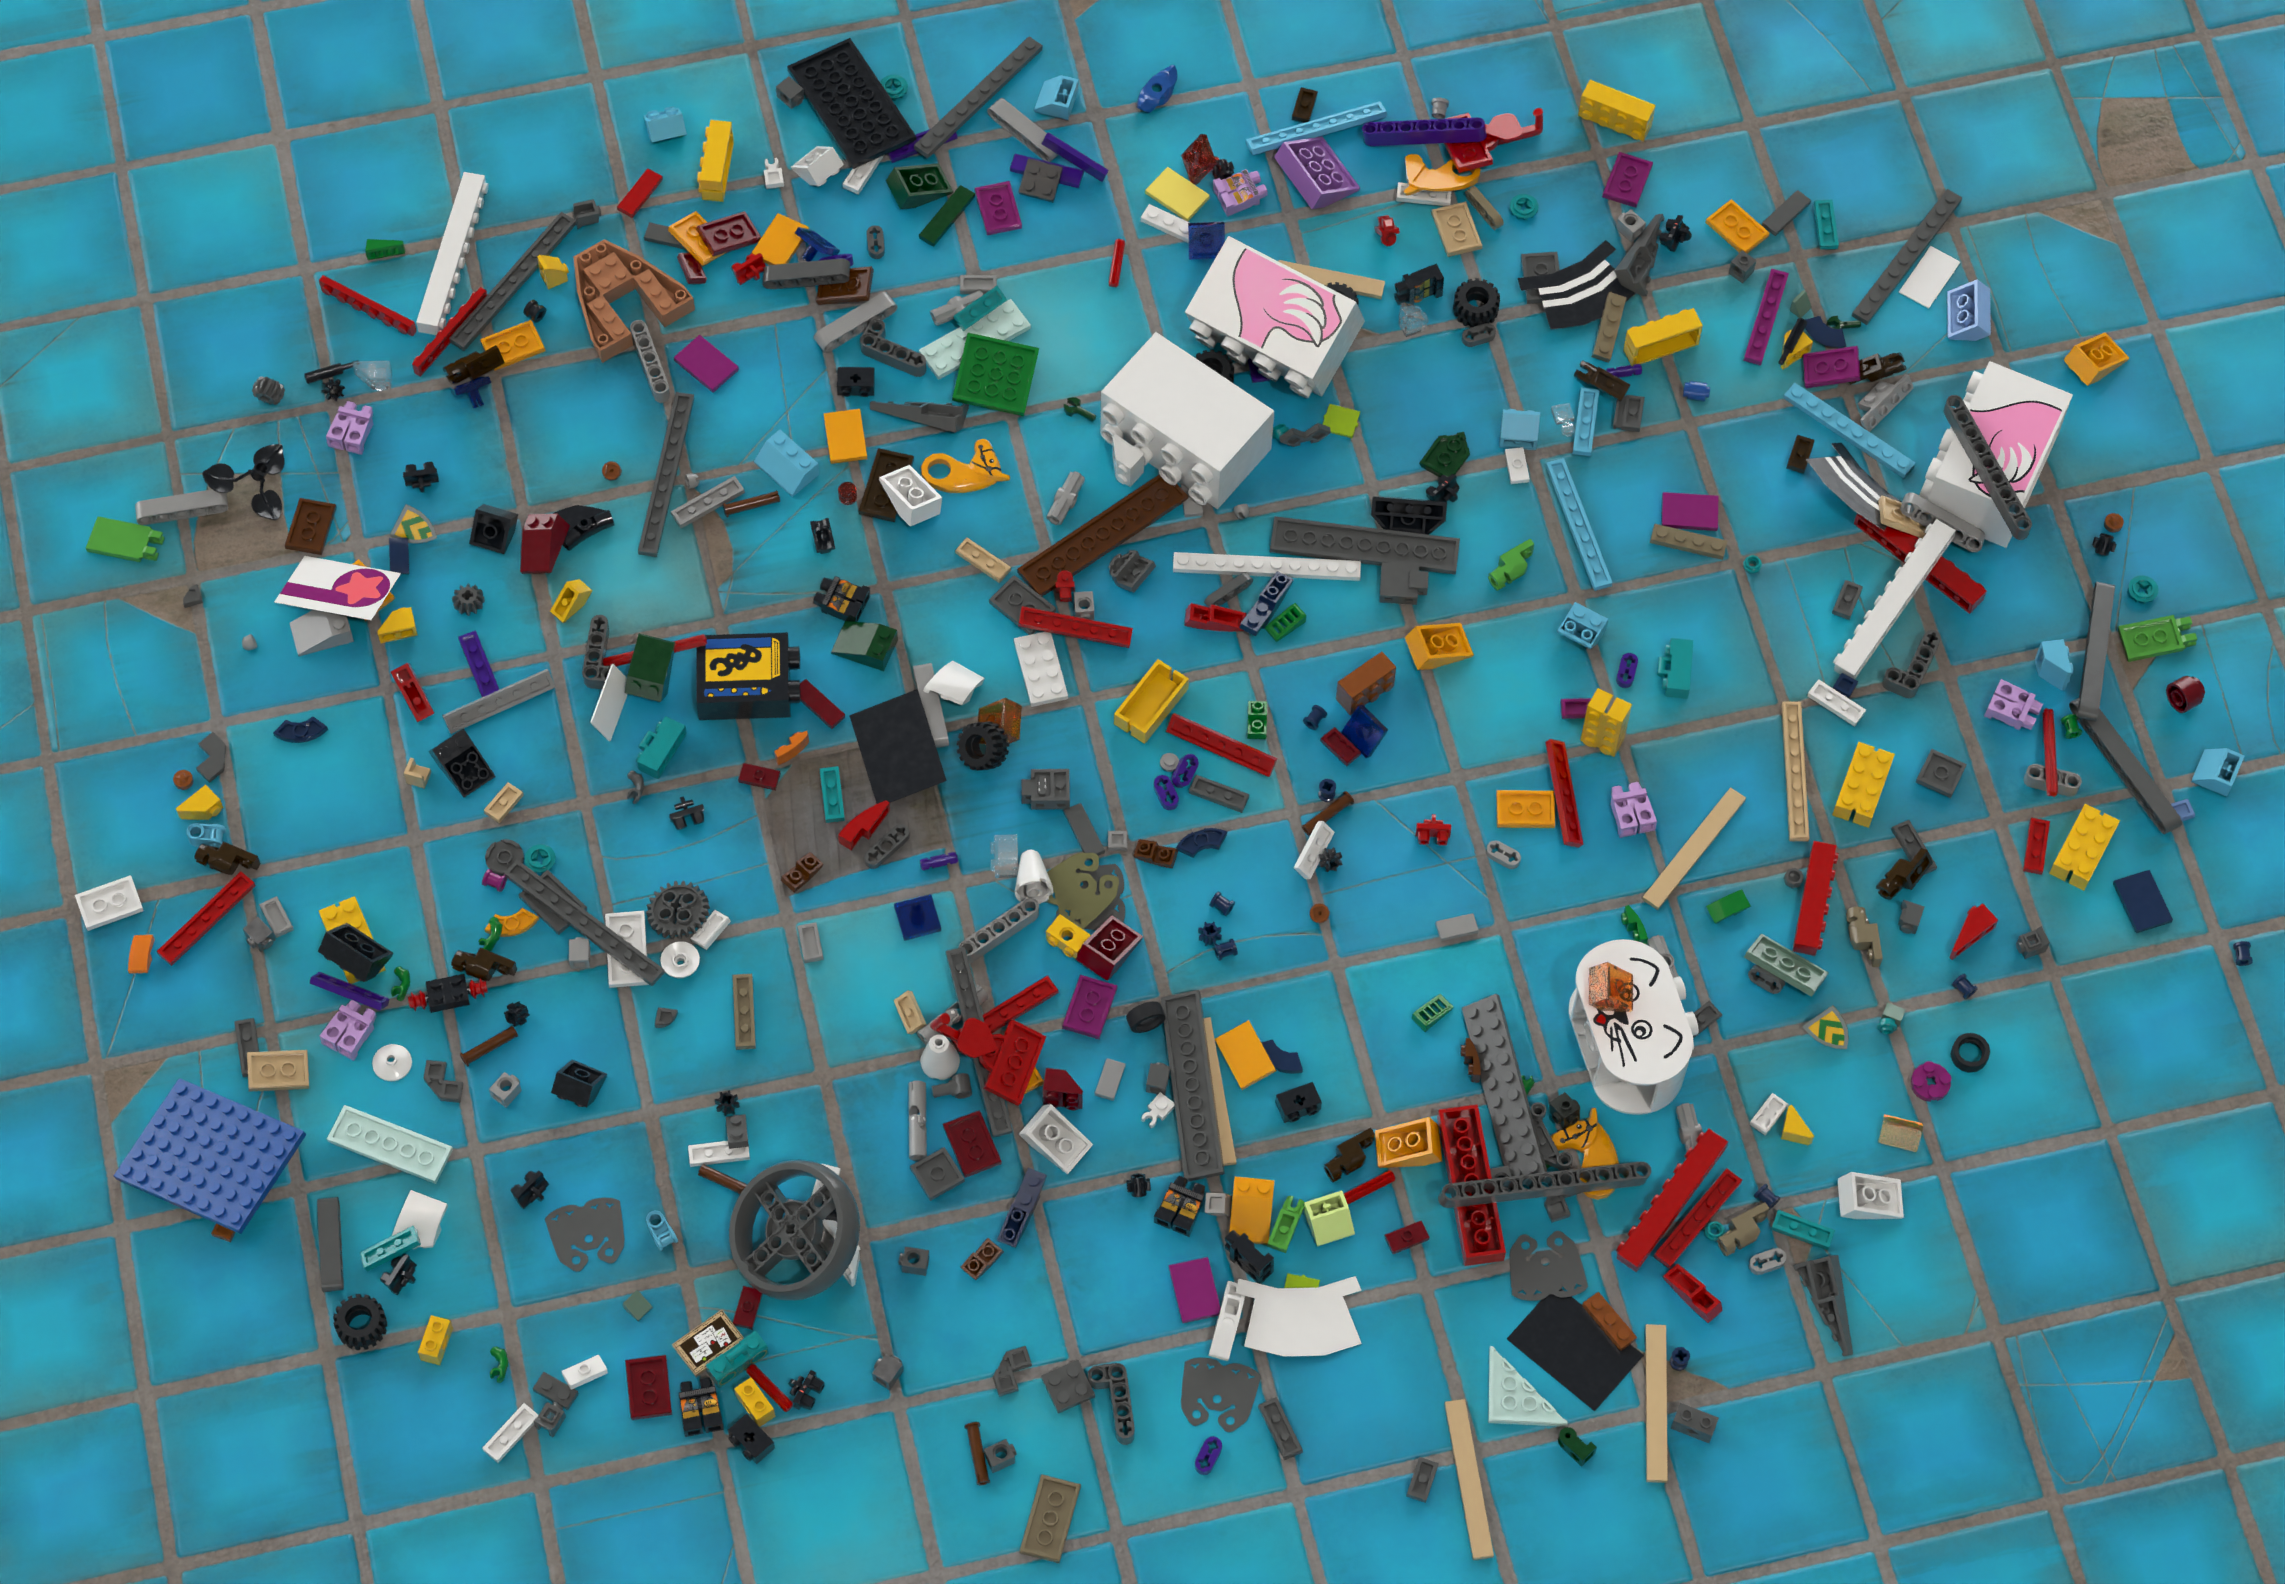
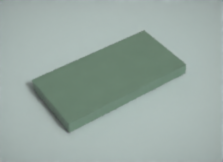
M1760 934L1744 956V958L1811 997L1828 975V972L1763 934Z

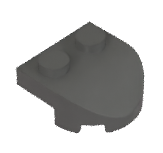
M1129 550V553L1125 555L1118 554L1109 564L1110 574L1115 584L1131 592H1135L1156 567L1154 561L1141 557L1138 551Z

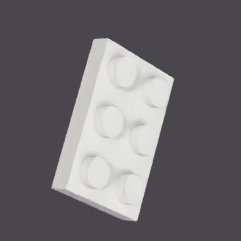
M131 875L75 895L87 931L144 911Z

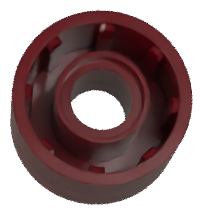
M2183 676L2167 685L2166 695L2176 711L2185 713L2202 703L2205 689L2198 678Z

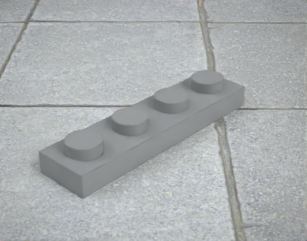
M733 476L671 511V515L680 528H683L721 507L723 503L726 504L744 494V488L737 478Z

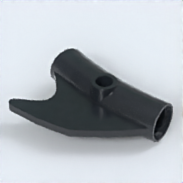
M575 505L555 512L570 525L563 542V546L568 551L590 536L615 525L609 510Z

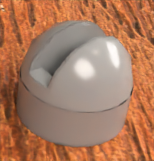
M694 473L685 475V483L688 489L699 485L700 481H696L698 475Z
M1240 504L1234 507L1235 515L1239 519L1248 517V504Z
M252 634L243 638L242 646L245 650L258 648Z

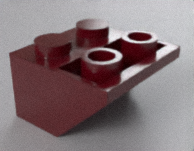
M1046 1068L1043 1085V1105L1052 1104L1055 1108L1065 1107L1072 1111L1083 1109V1090L1066 1070Z

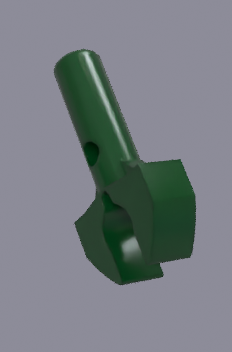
M1832 316L1827 320L1826 325H1835L1836 327H1831L1834 329L1861 327V321H1840L1838 316Z
M1076 397L1067 398V403L1075 407H1069L1064 404L1066 415L1072 417L1073 414L1078 413L1091 421H1095L1096 415L1080 406V399Z

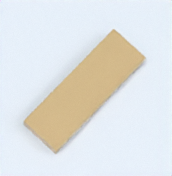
M966 538L955 550L957 555L998 583L1011 571L1009 565L969 538Z

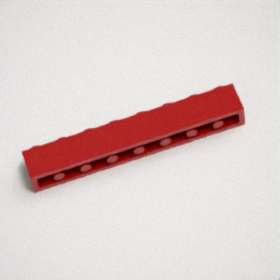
M1860 514L1856 515L1854 525L1903 563H1906L1904 560L1908 553H1913L1916 549L1914 546L1919 539L1917 536L1889 526L1882 530ZM1943 556L1940 557L1925 579L1969 614L1984 600L1987 592L1983 585L1976 583L1966 572H1962L1952 561L1945 559Z
M1708 1128L1705 1133H1700L1696 1139L1697 1145L1694 1149L1692 1147L1689 1148L1684 1156L1686 1160L1683 1164L1679 1163L1674 1169L1673 1173L1675 1175L1671 1180L1668 1178L1662 1186V1189H1664L1662 1193L1654 1196L1650 1203L1652 1206L1649 1211L1644 1210L1639 1218L1641 1222L1637 1227L1634 1225L1630 1229L1627 1241H1622L1617 1247V1259L1635 1272L1642 1266L1726 1150L1728 1141Z

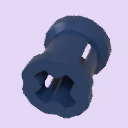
M1313 705L1311 713L1303 719V722L1308 728L1317 730L1318 724L1323 718H1326L1327 712L1322 707Z
M1324 779L1320 782L1318 796L1321 801H1333L1336 791V783L1333 780Z
M1218 891L1212 898L1209 906L1212 908L1216 907L1223 912L1224 916H1227L1232 911L1235 901H1229Z
M1233 938L1229 939V942L1220 945L1214 944V951L1219 961L1223 957L1232 954L1234 956L1238 955Z
M2241 941L2233 944V949L2236 950V965L2247 966L2253 963V959L2250 957V942Z
M1965 973L1952 983V986L1957 987L1963 994L1965 1000L1978 990L1977 986H1973Z
M1764 1184L1754 1194L1756 1199L1759 1198L1763 1203L1766 1202L1769 1210L1780 1200L1779 1196H1775L1768 1189L1767 1184Z
M1684 1347L1675 1348L1670 1358V1365L1674 1370L1681 1371L1687 1367L1690 1359L1689 1351Z

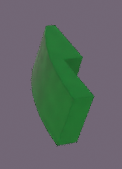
M1248 701L1247 739H1266L1267 701Z
M1741 889L1706 907L1714 923L1717 924L1732 915L1735 916L1750 908L1751 905Z
M1629 905L1625 906L1624 913H1621L1622 924L1626 925L1627 931H1632L1634 941L1647 945L1648 937L1642 921Z

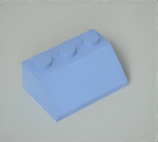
M1978 279L1947 291L1949 339L1977 341L1991 335L1990 288Z

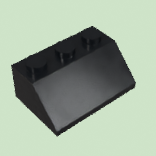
M348 923L327 931L318 950L327 960L333 961L342 970L350 972L356 979L363 982L376 977L393 955V952Z

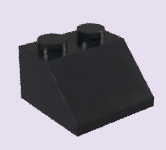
M486 504L481 505L475 511L469 544L505 554L515 533L518 514Z
M571 1060L556 1073L551 1093L557 1095L560 1099L572 1101L579 1107L587 1108L595 1101L607 1078V1073Z

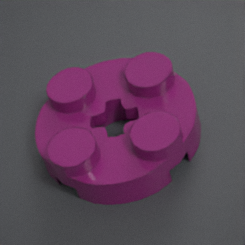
M1927 1061L1914 1070L1911 1077L1912 1090L1918 1098L1924 1101L1941 1100L1949 1092L1951 1075L1941 1065ZM1929 1078L1935 1080L1934 1082L1936 1083V1085L1931 1084L1929 1086L1927 1084L1928 1080L1926 1079Z

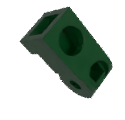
M1565 1427L1559 1433L1558 1443L1560 1447L1581 1467L1596 1453L1597 1447L1592 1442L1586 1445L1577 1437V1433L1573 1428Z

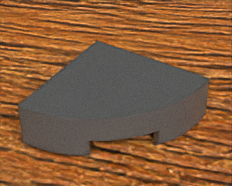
M197 584L190 587L183 598L184 608L203 603Z
M658 1007L655 1028H663L670 1025L676 1019L678 1010Z

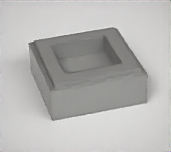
M1108 831V851H1127V831Z

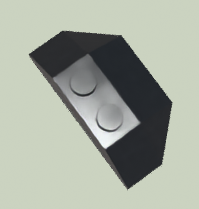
M1373 496L1371 516L1385 530L1429 535L1446 521L1447 502Z

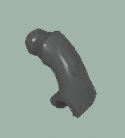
M631 770L628 773V778L632 780L636 789H631L628 792L627 799L633 797L635 798L633 804H637L644 790V781L642 774H637L636 771Z

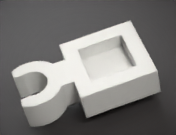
M775 158L774 164H769L768 159H765V168L767 169L764 170L766 189L784 187L782 168H778L777 158Z
M1160 1092L1148 1105L1150 1112L1144 1113L1141 1121L1144 1122L1150 1118L1152 1122L1149 1124V1127H1155L1157 1118L1163 1121L1175 1108V1103Z

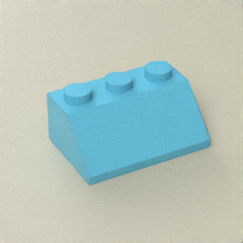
M778 430L766 440L754 460V463L792 497L819 475L818 463L782 430Z

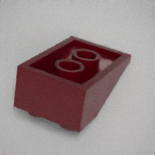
M558 513L528 515L522 530L520 567L522 574L552 572L570 527Z
M1111 915L1082 944L1076 960L1108 981L1119 970L1143 936Z

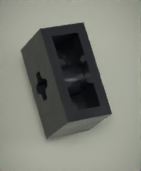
M838 367L837 395L845 397L851 395L862 397L874 396V367Z
M1313 1082L1277 1094L1275 1100L1284 1123L1288 1121L1295 1122L1305 1115H1315L1321 1110L1322 1104Z
M747 1413L728 1429L730 1436L728 1439L735 1447L739 1446L743 1450L742 1454L748 1461L753 1460L758 1464L775 1449L774 1441ZM749 1438L750 1440L753 1439L754 1441H746V1439Z

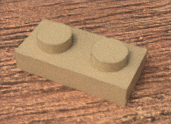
M508 782L487 805L484 813L500 823L524 796L523 792Z
M908 990L893 1000L907 1034L912 1035L927 1025L912 991Z

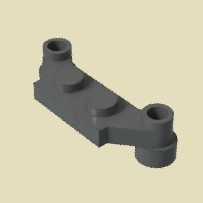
M1540 1102L1532 1104L1530 1110L1545 1163L1557 1168L1559 1171L1569 1170L1573 1162L1572 1155L1568 1152L1559 1153L1542 1122L1546 1115V1106Z

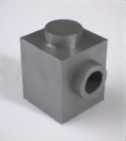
M259 917L243 928L245 936L248 938L246 939L247 943L253 949L256 947L260 952L270 948L276 940L273 932Z
M885 1354L883 1359L879 1358L874 1365L873 1380L890 1390L903 1372L902 1361L894 1355L890 1357Z

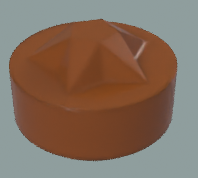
M610 461L604 464L602 473L606 479L613 481L621 476L622 470L619 464Z
M2116 513L2107 515L2104 521V527L2113 533L2120 531L2124 524L2123 518Z
M180 770L173 777L175 786L180 790L189 789L194 782L192 774L187 770Z
M1315 904L1310 910L1311 919L1317 923L1326 922L1330 916L1329 908L1324 904Z

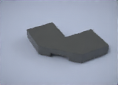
M1317 423L1305 432L1291 428L1279 438L1281 443L1295 447L1300 446L1301 442H1319L1329 435L1331 430L1330 427Z
M214 732L198 743L199 747L209 758L196 767V769L209 783L219 776L225 768L226 744Z
M427 1060L424 1073L426 1084L440 1101L460 1103L463 1082L444 1080L447 1063Z
M1561 1180L1564 1185H1568L1566 1181ZM1580 1193L1547 1197L1544 1206L1551 1223L1570 1217L1571 1214L1564 1198Z
M1026 1346L1007 1351L998 1369H996L993 1380L999 1397L1019 1391L1013 1372L1032 1367Z

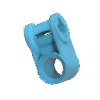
M193 823L187 828V836L192 846L199 847L201 844L220 848L226 828L220 824ZM200 833L199 836L193 837L194 834Z
M656 1210L648 1213L646 1217L647 1227L658 1249L663 1251V1248L669 1244L677 1243L676 1234L671 1226H669L664 1215ZM659 1219L661 1222L658 1225H652L651 1221Z

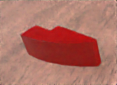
M1191 603L1186 609L1184 626L1211 631H1244L1240 629V623L1246 617V613L1212 604L1209 607Z
M886 800L878 803L852 819L838 834L839 843L852 851L862 836L869 840L890 812V802Z
M1678 1263L1663 1276L1680 1298L1707 1323L1723 1311L1721 1301L1709 1293L1703 1283Z

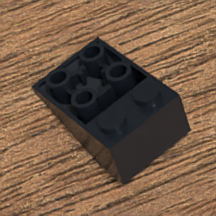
M464 729L429 751L439 768L463 798L496 777Z

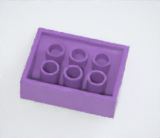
M1323 136L1283 142L1274 156L1311 209L1326 207L1360 190L1359 185Z

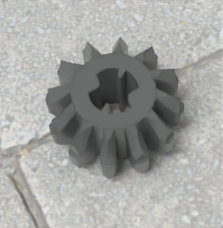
M262 376L254 383L252 392L258 400L276 405L283 398L285 389L282 384H279V381Z
M469 583L466 587L460 585V590H455V596H452L454 608L459 610L461 615L465 612L468 616H470L471 612L477 614V609H482L485 602L483 591L478 589L476 584L472 587Z

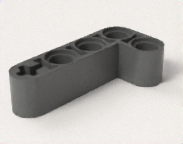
M881 319L870 321L860 339L861 352L865 356L916 377H921L926 373V358L924 355L885 339V323Z
M596 615L591 620L582 671L585 685L592 689H603L611 667L603 665L610 632L608 620L604 615Z
M1936 630L1926 631L1907 672L1895 667H1890L1886 670L1882 682L1886 690L1905 698H1913L1917 694L1941 640L1939 632Z
M1112 1363L1091 1367L1088 1371V1381L1093 1389H1110L1117 1441L1123 1445L1132 1443L1135 1427L1125 1366L1120 1363ZM1114 1372H1120L1122 1376L1120 1378H1115L1112 1376V1374ZM1096 1374L1101 1375L1102 1379L1096 1381L1092 1379V1376ZM1118 1391H1122L1125 1393V1395L1123 1397H1117L1115 1393ZM1124 1410L1128 1415L1121 1417L1117 1413ZM1123 1425H1126L1128 1435H1124Z

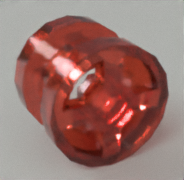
M844 482L839 486V501L844 505L855 503L857 500L856 486L851 482Z

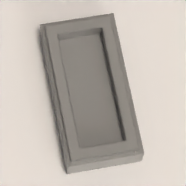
M960 275V294H973L977 291L985 294L997 286V275Z
M277 896L259 904L276 938L294 930Z
M1473 913L1436 921L1440 941L1476 934L1479 931Z
M817 923L797 926L804 963L824 960Z
M1106 1059L1095 1096L1114 1101L1126 1067L1125 1063Z

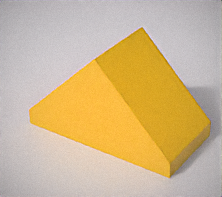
M1793 1105L1788 1106L1781 1139L1805 1145L1812 1144L1813 1133Z

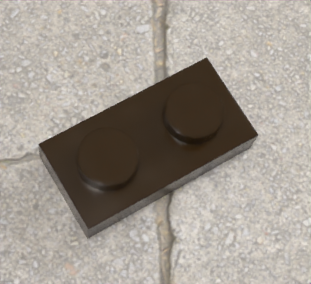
M1300 88L1292 120L1303 123L1310 121L1318 91Z
M1797 435L1786 469L1804 474L1808 463L1806 459L1810 457L1814 439Z

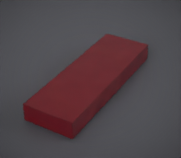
M807 679L800 683L801 702L831 729L845 718V714Z

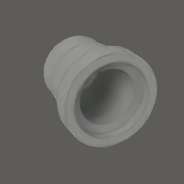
M1433 98L1431 101L1433 106L1432 116L1437 119L1445 118L1449 101L1445 98Z

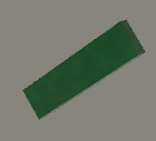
M960 185L921 231L919 239L934 247L975 198V193Z

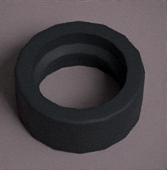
M1151 1001L1140 1004L1130 1010L1126 1015V1019L1132 1032L1144 1033L1160 1026L1165 1021L1166 1016L1161 1004Z
M1965 1033L1959 1036L1951 1050L1953 1063L1957 1068L1965 1072L1981 1070L1986 1065L1990 1055V1047L1987 1041L1975 1033ZM1971 1043L1979 1047L1982 1051L1981 1059L1977 1062L1964 1060L1959 1054L1961 1045Z

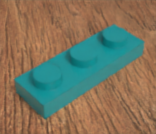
M1815 200L1814 211L1820 250L1838 249L1839 242L1833 200Z
M995 286L953 317L964 331L1002 305L1007 299L999 287Z
M839 766L819 768L826 823L845 821Z
M1781 1210L1777 1211L1771 1228L1773 1231L1825 1250L1829 1249L1835 1232L1834 1229Z
M411 1226L360 1252L363 1266L367 1272L420 1246L421 1243L417 1229Z

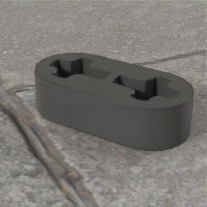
M871 226L867 230L869 256L873 259H880L885 254L883 230L879 226ZM873 233H877V239H874ZM878 245L879 252H875L874 246Z
M1489 323L1468 328L1463 332L1462 342L1467 347L1490 342L1495 338L1496 328Z
M1754 965L1748 973L1749 979L1753 983L1770 993L1777 994L1785 986L1784 980L1758 965Z

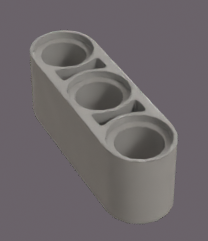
M2039 764L2030 765L2025 773L2024 783L2028 787L2047 791L2045 766ZM2057 769V794L2070 797L2075 796L2082 783L2081 777L2076 773Z

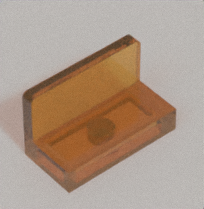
M1884 1114L1878 1142L1917 1152L1923 1132V1124Z

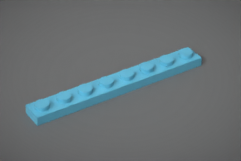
M1379 101L1246 139V143L1252 155L1280 148L1283 142L1327 135L1385 118L1387 113Z
M1794 383L1784 394L1783 399L1902 478H1905L1915 466L1914 461L1797 383Z
M1565 459L1547 462V471L1594 591L1612 587L1611 577Z

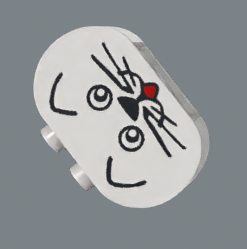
M1622 939L1603 943L1589 951L1579 963L1575 979L1577 988L1569 1002V1017L1598 1098L1611 1109L1621 1113L1636 1115L1652 1113L1672 1102L1682 1087L1691 1053L1694 1050L1693 1035L1699 1033L1697 1019L1692 1011L1684 1012L1681 1000L1686 999V989L1680 976L1672 977L1667 962L1656 950L1644 943Z

